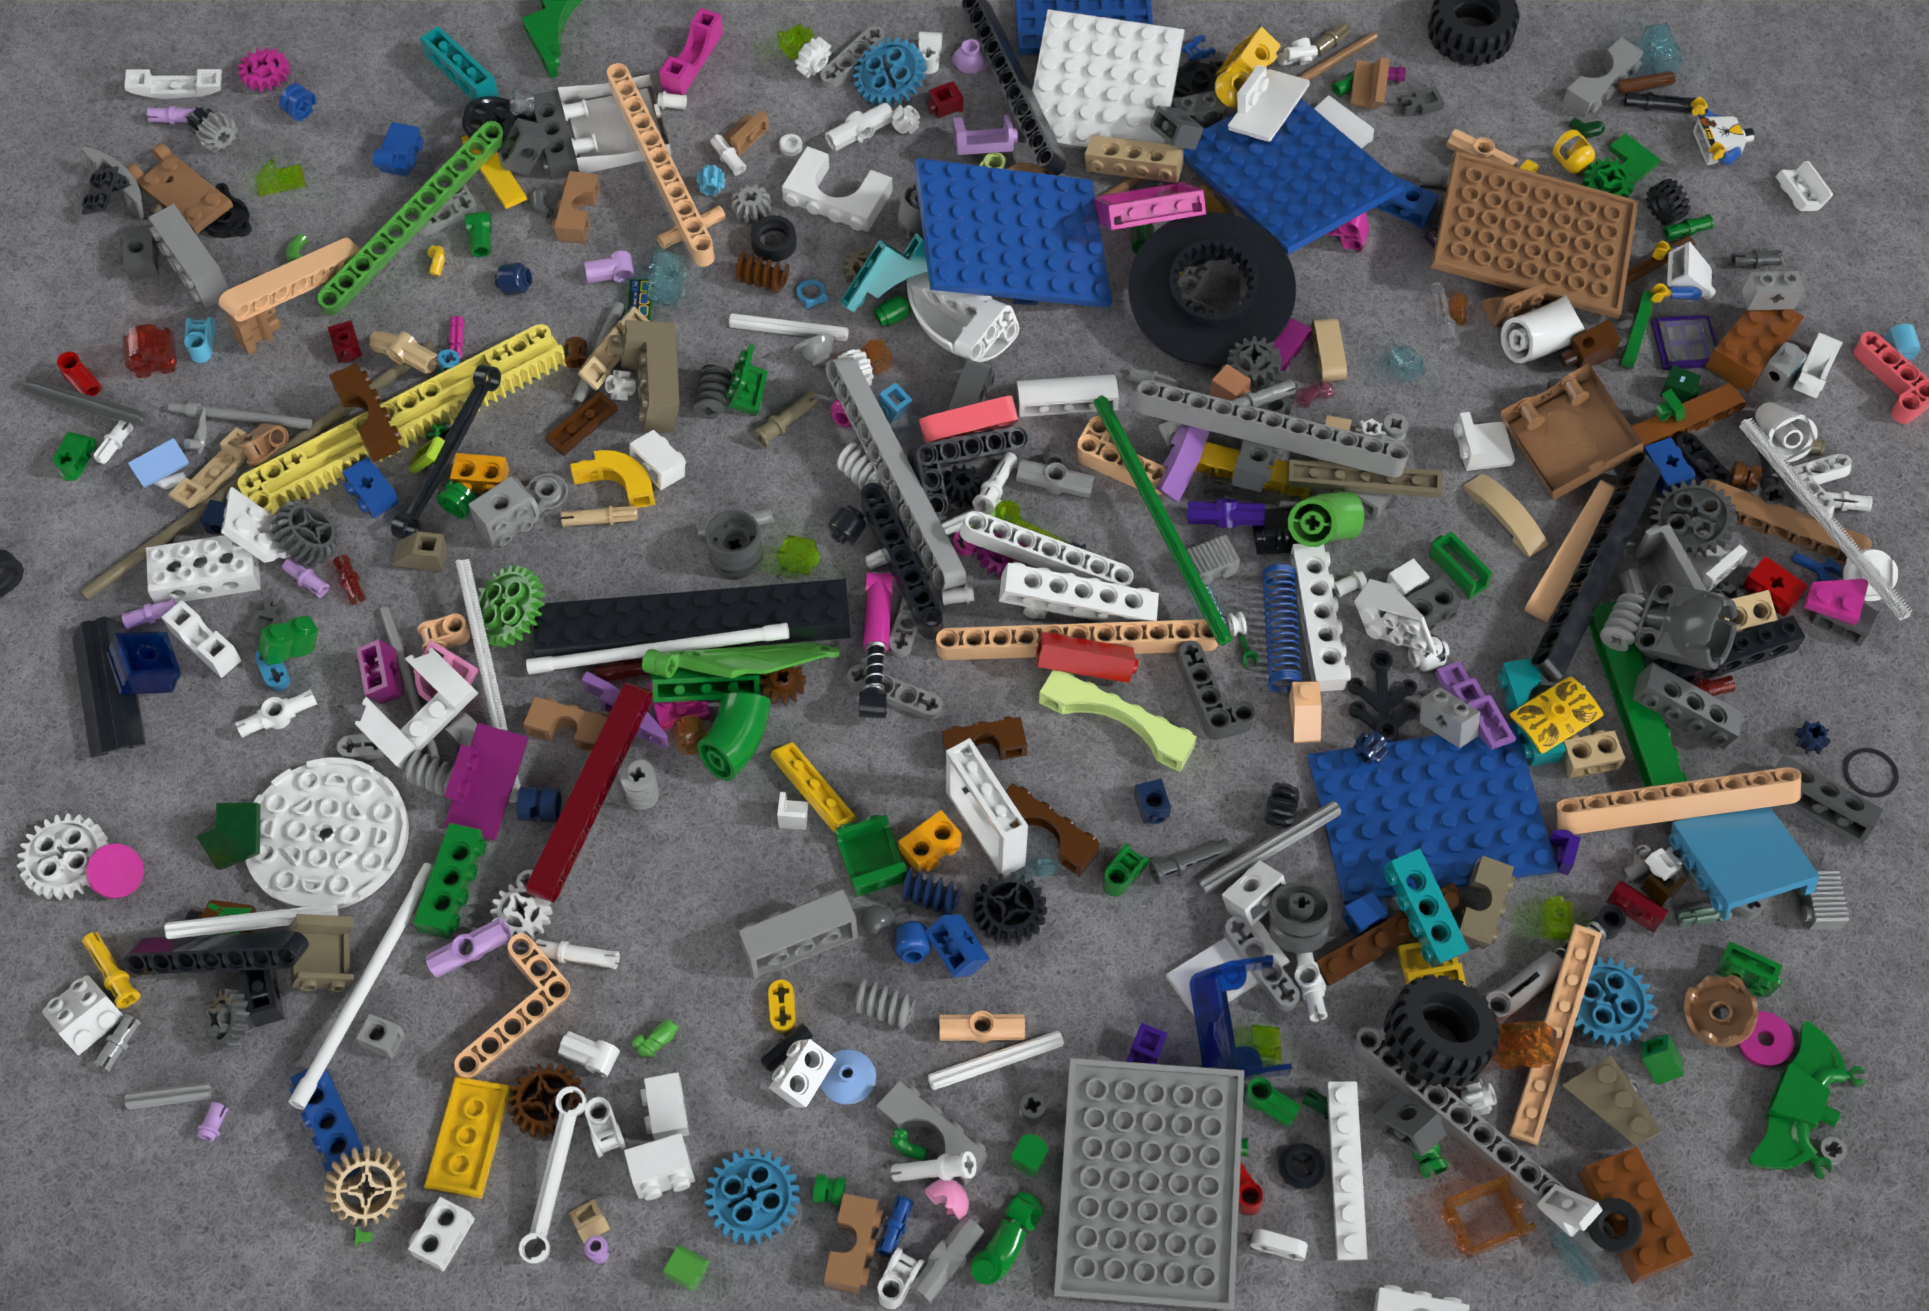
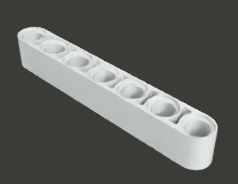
M979 511L968 513L960 527V535L966 542L1037 568H1048L1052 572L1073 573L1077 577L1097 578L1102 582L1111 584L1122 583L1115 579V577H1118L1126 587L1133 580V572L1125 564ZM969 525H975L978 529H973ZM993 533L1001 535L1002 538H997ZM1018 542L1024 543L1026 547L1020 546ZM1042 551L1048 552L1051 556L1045 555ZM1067 560L1073 561L1075 565L1069 564ZM1091 568L1097 570L1099 574L1094 573Z

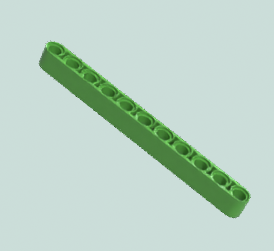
M489 121L483 124L320 290L318 302L323 314L332 316L339 313L500 149L503 144V130L499 123ZM493 133L496 134L497 137L491 139L488 138L487 135ZM477 149L482 153L474 155L471 151ZM464 166L466 169L463 171H457L455 170V167ZM441 182H447L450 184L448 187L445 188L439 186ZM427 198L434 200L431 204H425L422 201ZM409 215H416L418 217L413 221L406 219ZM395 231L402 233L399 237L396 238L390 236V234ZM377 248H383L385 249V252L382 254H376L374 253V250ZM360 265L369 266L366 271L357 270ZM346 281L352 283V286L349 288H343L340 285ZM329 298L336 300L332 305L324 304V301Z

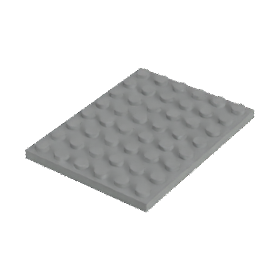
M1070 1058L1054 1297L1234 1311L1244 1070Z

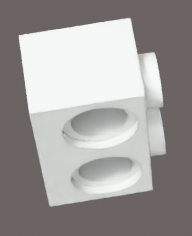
M810 1039L798 1040L790 1046L787 1051L788 1057L786 1061L775 1070L772 1075L773 1082L769 1086V1089L794 1107H807L836 1060ZM807 1053L810 1055L811 1062L808 1067L806 1066L804 1061L805 1055ZM792 1077L796 1081V1087L793 1091L789 1085Z
M439 1197L436 1204L432 1203L425 1214L426 1220L421 1229L415 1230L412 1234L408 1250L414 1257L444 1272L475 1219L469 1211ZM454 1215V1219L449 1225H441V1220L444 1216ZM430 1241H438V1246L434 1251L425 1252V1247Z

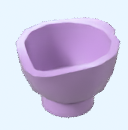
M974 39L965 40L951 57L953 64L965 73H977L991 68L979 42Z

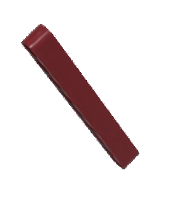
M628 682L622 687L529 878L526 888L527 894L551 903L558 899L650 707L653 698L651 690Z

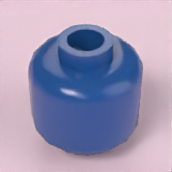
M907 921L900 925L894 933L896 955L909 964L919 963L925 959L931 950V941L925 933L928 928L916 921Z

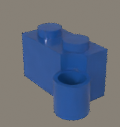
M392 122L381 148H377L374 151L373 166L380 168L381 172L407 177L410 169H414L416 166L418 151H422L424 147V138L421 137L419 127Z

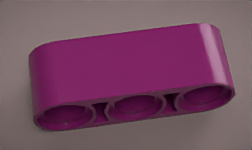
M1292 317L1281 336L1274 342L1275 348L1280 349V356H1282L1281 371L1287 370L1292 363L1290 360L1293 357L1296 358L1304 347L1303 343L1305 341L1308 342L1313 333L1312 328Z

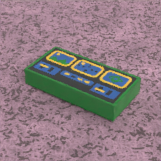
M629 279L626 313L635 306L651 321L653 279Z

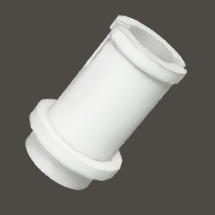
M663 91V93L659 92V107H662V109L668 107L686 110L687 95L669 94L666 91Z
M1353 571L1352 575L1335 581L1334 591L1336 595L1342 597V595L1356 589L1363 590L1367 584L1364 573L1362 571Z
M965 584V587L942 590L943 604L962 602L970 604L971 601H974L973 586Z

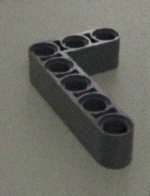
M1011 427L924 443L911 448L907 459L929 502L932 500L935 503V513L938 517L944 515L948 509L940 465L1022 449L1027 445L1029 439L1024 428ZM1011 434L1016 438L1015 445L1011 441ZM989 438H990V439L993 441V443H994L993 449H991V448L989 447V444H988V439H989ZM966 442H968L971 446L970 453H968L965 448ZM943 446L948 449V457H945L943 454ZM920 450L925 453V462L920 459ZM926 475L931 480L930 487L925 484Z

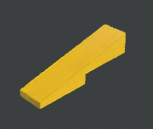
M467 135L461 137L463 145L470 139ZM477 149L471 151L474 155L482 153ZM496 152L479 170L485 177L486 183L505 209H508L527 200V197L509 170L503 169L498 152Z

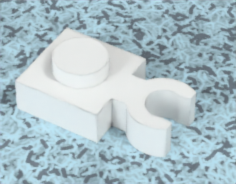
M1669 847L1666 851L1660 848L1651 853L1645 860L1650 866L1651 872L1664 881L1674 876L1682 868L1681 865L1683 864V859L1677 858L1672 853L1674 851L1672 847Z

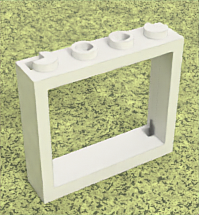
M970 738L946 751V793L999 874L1002 873L1006 877L1011 872H1015L1025 866L1028 825ZM967 787L970 792L965 794L962 788ZM1016 821L1020 825L1014 829L1010 826L1012 823Z

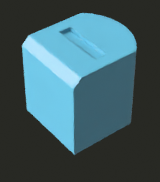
M1899 324L1891 327L1884 338L1907 360L1915 359L1921 349L1915 328L1911 324Z

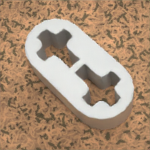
M1263 1229L1253 1230L1250 1246L1256 1250L1296 1261L1305 1260L1308 1244L1302 1240Z

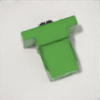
M356 1227V1234L354 1235L355 1247H358V1243L372 1242L373 1232H362L360 1227Z

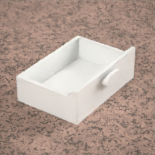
M1328 95L1314 108L1361 149L1373 140L1374 128Z

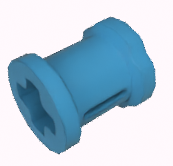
M446 349L439 352L437 361L440 366L437 369V375L459 364L460 356L456 351Z

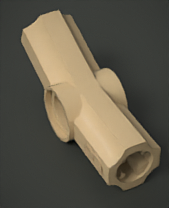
M374 331L371 334L369 346L372 351L388 355L390 359L402 365L405 362L425 374L432 373L436 368L438 355L419 345L410 334L403 331L399 335L384 331Z

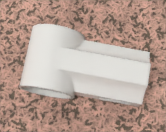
M570 1031L564 1035L558 1051L559 1056L583 1065L593 1074L595 1071L601 1073L603 1078L608 1077L620 1053L617 1047L601 1040L594 1042Z

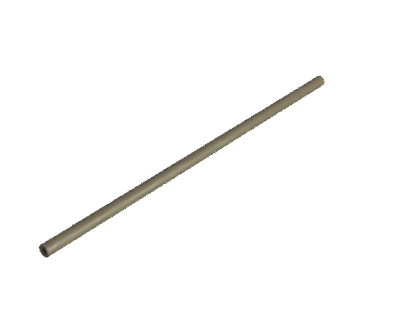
M427 341L422 345L432 352L436 351L431 341ZM405 362L402 365L397 363L371 381L372 384L369 387L371 390L376 388L377 392H379L413 367ZM342 403L315 421L311 429H304L290 439L284 447L270 455L263 463L251 467L246 472L315 438L357 407H343ZM240 476L80 590L82 595L87 600H90L147 559V547L166 545L200 521L210 499L225 503L227 501L226 496L231 487L240 492L237 484Z

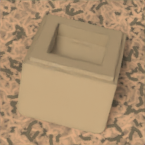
M595 1199L568 1213L584 1244L590 1237L599 1236L610 1230Z

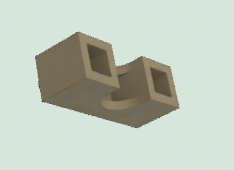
M1483 855L1475 861L1468 886L1481 891L1485 897L1486 904L1482 911L1468 907L1460 911L1457 925L1465 942L1482 948H1486L1491 943L1496 942L1500 928L1496 927L1499 917H1503L1507 908V902L1504 901L1506 892L1511 891L1515 881V876L1512 875L1514 866Z

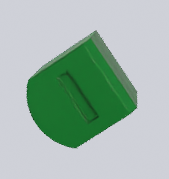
M1033 1134L1023 1135L1010 1157V1165L1035 1179L1047 1159L1048 1147L1045 1141Z

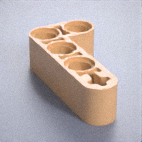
M1093 417L1078 440L1077 460L1084 466L1137 489L1115 444L1109 442L1110 435L1101 417ZM1137 455L1157 495L1163 494L1156 489V486L1166 468Z

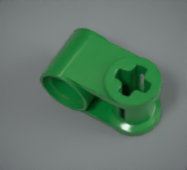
M73 432L65 434L58 451L53 457L55 466L60 469L59 473L62 479L73 481L81 476L89 459L92 457L90 455L92 450H96V439L94 437Z
M1128 843L1120 849L1104 874L1103 889L1112 897L1124 894L1133 881L1144 871L1150 860L1149 857H1142L1130 849L1131 845ZM1111 878H1118V879H1120L1122 882H1121V883H1114V882H1112L1110 879H1111Z

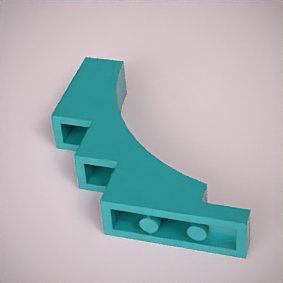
M916 233L904 253L879 239L840 300L844 306L855 312L857 307L863 305L867 292L879 298L899 282L928 272L923 237Z

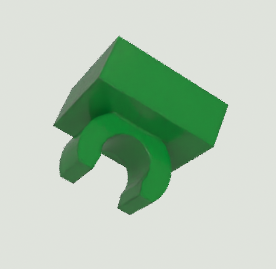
M1672 389L1662 394L1663 403L1655 408L1657 410L1656 415L1661 422L1671 416L1677 423L1685 419V407Z

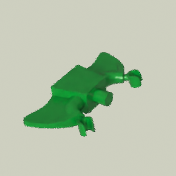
M1805 1021L1801 1026L1797 1056L1782 1071L1764 1115V1118L1768 1119L1766 1134L1758 1147L1749 1156L1748 1162L1750 1165L1760 1168L1785 1170L1796 1168L1810 1160L1814 1164L1813 1175L1823 1180L1825 1174L1819 1167H1824L1831 1173L1832 1162L1826 1157H1818L1816 1155L1817 1150L1812 1146L1809 1135L1818 1125L1819 1121L1835 1127L1840 1118V1111L1826 1105L1831 1093L1828 1086L1833 1082H1845L1847 1079L1854 1087H1862L1866 1080L1853 1077L1854 1074H1864L1865 1070L1861 1066H1854L1850 1071H1846L1843 1058L1836 1046L1818 1027L1809 1021Z

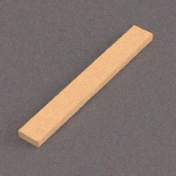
M1577 924L1573 926L1508 1137L1536 1147L1538 1145L1600 943L1601 932Z

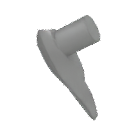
M203 408L194 439H185L183 443L186 449H194L199 454L202 453L206 444V408Z

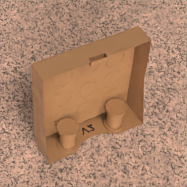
M1590 363L1566 375L1547 391L1533 397L1524 398L1500 411L1502 422L1508 434L1553 500L1624 463L1635 454L1643 452V442L1619 410Z

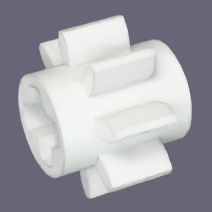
M899 105L892 112L894 114L892 116V125L899 133L904 134L908 131L910 134H913L919 128L918 124L920 122L918 120L920 115L912 106L908 105L903 108Z
M613 370V375H609L606 378L605 389L611 394V399L627 401L628 396L634 394L636 382L634 378L630 377L631 372Z
M1373 418L1365 422L1361 420L1358 428H1355L1354 431L1368 436L1386 435V432L1381 431L1383 424L1378 423Z
M1481 1078L1468 1082L1466 1085L1467 1089L1461 1091L1462 1101L1480 1116L1489 1114L1492 1110L1491 1105L1497 1103L1492 1085L1490 1083L1483 1085Z

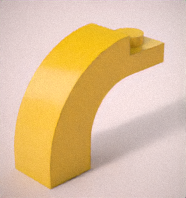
M610 450L594 451L595 460H582L578 463L570 464L575 485L598 480H611L625 488L630 506L641 508L656 505L651 480L647 471L637 460L624 453Z

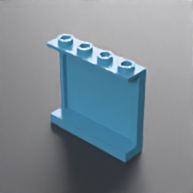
M1771 807L1686 818L1673 822L1671 835H1669L1671 847L1678 851L1683 859L1684 866L1687 870H1691L1696 878L1698 887L1705 891L1713 909L1720 913L1724 921L1729 919L1730 911L1733 908L1800 888L1804 895L1815 893L1820 875Z

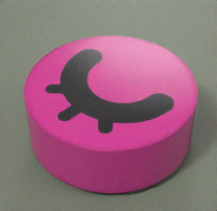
M960 531L955 534L953 546L957 553L967 556L977 551V545L963 540Z

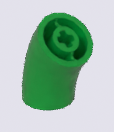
M729 693L720 697L715 721L708 733L697 743V751L701 761L718 779L731 781L744 769L755 754L768 723L771 706L769 698L751 693Z

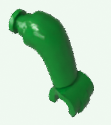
M1021 1191L1015 1194L1003 1213L1010 1220L1007 1221L1002 1218L987 1246L972 1260L971 1274L979 1283L984 1285L996 1283L1008 1273L1020 1252L1027 1234L1021 1228L1024 1227L1032 1232L1045 1212L1038 1202L1039 1198Z

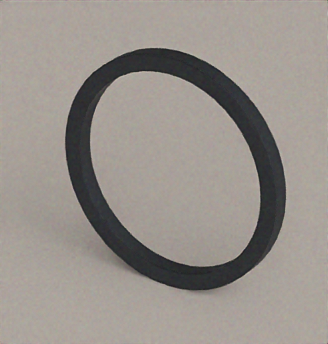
M1872 748L1858 749L1852 752L1844 763V775L1847 782L1855 791L1862 795L1875 798L1883 797L1890 794L1897 786L1899 779L1897 767L1889 756L1879 750ZM1864 752L1880 755L1888 761L1893 769L1894 781L1892 786L1881 793H1869L1860 789L1849 776L1848 765L1850 760L1855 755Z

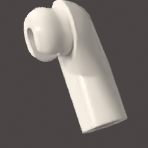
M184 472L167 476L154 484L163 489H171L176 487L186 476Z

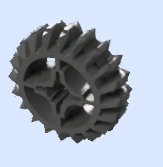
M299 499L285 503L275 512L270 530L274 534L273 540L279 542L278 549H284L286 556H293L294 562L301 560L303 565L310 563L313 566L326 562L334 555L340 543L339 536L341 533L336 530L338 525L331 521L333 516H327L324 513L325 509L320 510L317 507V503L310 505L308 500L301 502Z

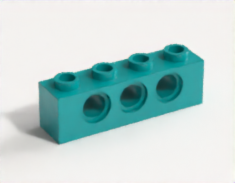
M439 26L420 37L425 57L472 101L486 96L499 97L495 78Z
M1421 849L1391 860L1383 866L1385 869V879L1390 886H1393L1397 894V904L1402 911H1405L1409 919V929L1413 936L1418 938L1422 946L1421 954L1424 960L1430 963L1432 968L1470 951ZM1407 878L1415 881L1416 890L1411 889L1407 885ZM1419 903L1427 906L1428 915L1420 912ZM1432 928L1438 930V932L1440 933V941H1437L1432 937Z

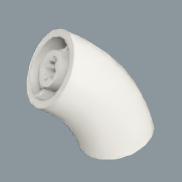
M1565 295L1541 308L1507 320L1502 327L1501 344L1510 360L1515 363H1525L1569 346L1575 336L1586 330Z

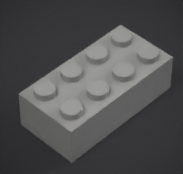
M175 204L149 216L148 219L152 225L149 231L155 241L159 240L156 243L157 248L162 256L166 255L169 257L167 261L172 270L181 273L178 277L185 288L192 289L189 293L195 303L201 302L205 309L217 304L221 295L229 288L219 266Z
M844 890L829 891L823 894L820 899L812 902H801L795 909L787 912H776L767 920L759 923H748L742 930H739L742 950L754 979L858 938L856 917Z

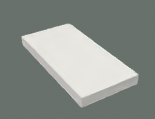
M1258 920L1252 928L1282 968H1285L1289 965L1290 961ZM1241 927L1233 932V934L1237 932L1242 937L1241 932L1243 928ZM1243 937L1240 945H1242L1245 942ZM1226 938L1166 974V978L1197 1021L1202 1020L1259 984ZM1250 946L1246 949V954L1250 958L1256 959L1261 956L1260 950L1255 946ZM1271 968L1262 971L1265 979L1276 973Z

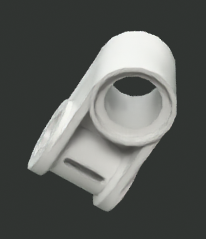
M919 31L918 48L926 60L924 64L927 68V71L923 73L933 74L939 68L942 33Z
M601 1097L589 1100L586 1104L585 1115L598 1158L602 1157L604 1152L618 1147L626 1148L619 1124L616 1122L609 1102ZM599 1108L607 1110L606 1115L601 1119L592 1117L593 1112Z
M899 1247L892 1255L886 1271L878 1284V1300L887 1309H895L903 1303L910 1290V1286L921 1273L925 1263L921 1259L917 1261L907 1256ZM888 1287H894L899 1291V1294L894 1298H889L883 1294V1291Z

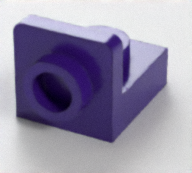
M1554 829L1549 839L1551 845L1559 847L1555 861L1560 863L1557 872L1569 875L1574 866L1581 837L1574 835L1568 830Z

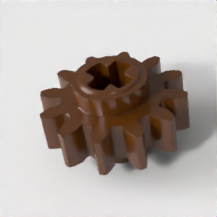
M794 666L761 674L762 679L759 681V685L763 689V696L767 698L771 696L772 704H776L778 699H782L783 705L786 706L787 699L789 698L797 702L796 693H805L803 685L806 684V676L802 675V667L799 666L794 669Z

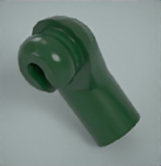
M1576 117L1571 120L1568 126L1572 130L1579 131L1584 138L1599 136L1605 131V125L1601 121L1583 123Z

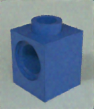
M1373 891L1346 905L1341 917L1356 937L1386 920L1388 910L1384 901L1381 898H1377Z

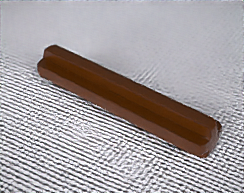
M1668 71L1619 80L1617 82V91L1619 93H1628L1672 85L1676 82V74Z

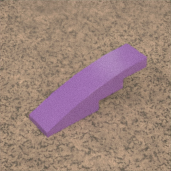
M1180 424L1170 441V444L1174 447L1163 464L1166 471L1156 486V489L1170 500L1179 502L1202 455L1209 435L1208 430Z
M1460 661L1436 669L1434 674L1444 690L1480 711L1478 736L1491 750L1516 740L1492 696H1485L1477 680L1469 678Z
M586 672L582 678L584 690L599 697L602 710L610 713L620 690L603 679ZM646 713L636 736L667 749L669 747L667 734L652 716Z

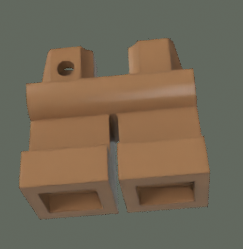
M275 307L240 322L236 321L226 312L235 340L249 355L257 350L255 345L262 339L267 341L273 340L272 333L281 328L280 321L274 315L276 313Z

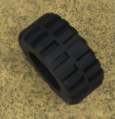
M1434 0L1428 23L1429 38L1432 40V45L1435 49L1439 48V53L1444 57L1449 56V60L1452 62L1460 61L1462 65L1469 66V63H1474L1475 66H1481L1483 62L1487 64L1493 63L1495 59L1502 58L1512 46L1520 17L1518 5L1515 0ZM1458 18H1478L1486 22L1488 26H1470Z
M1426 975L1423 978H1415L1405 985L1386 1014V1020L1384 1021V1032L1386 1034L1384 1037L1387 1046H1391L1390 1053L1393 1058L1401 1062L1400 1066L1405 1071L1409 1070L1414 1074L1412 1077L1419 1081L1424 1079L1427 1081V1084L1432 1086L1441 1084L1442 1087L1453 1088L1454 1085L1456 1087L1467 1085L1468 1082L1474 1081L1480 1075L1499 1046L1500 1026L1499 1022H1495L1497 1016L1494 1010L1488 1007L1489 1002L1484 996L1480 997L1477 994V990L1472 986H1465L1463 984L1464 981L1457 978L1451 980L1449 976L1439 975L1437 978L1435 975ZM1425 1019L1434 1020L1446 1026L1455 1035L1459 1043L1451 1042L1438 1036L1428 1026Z

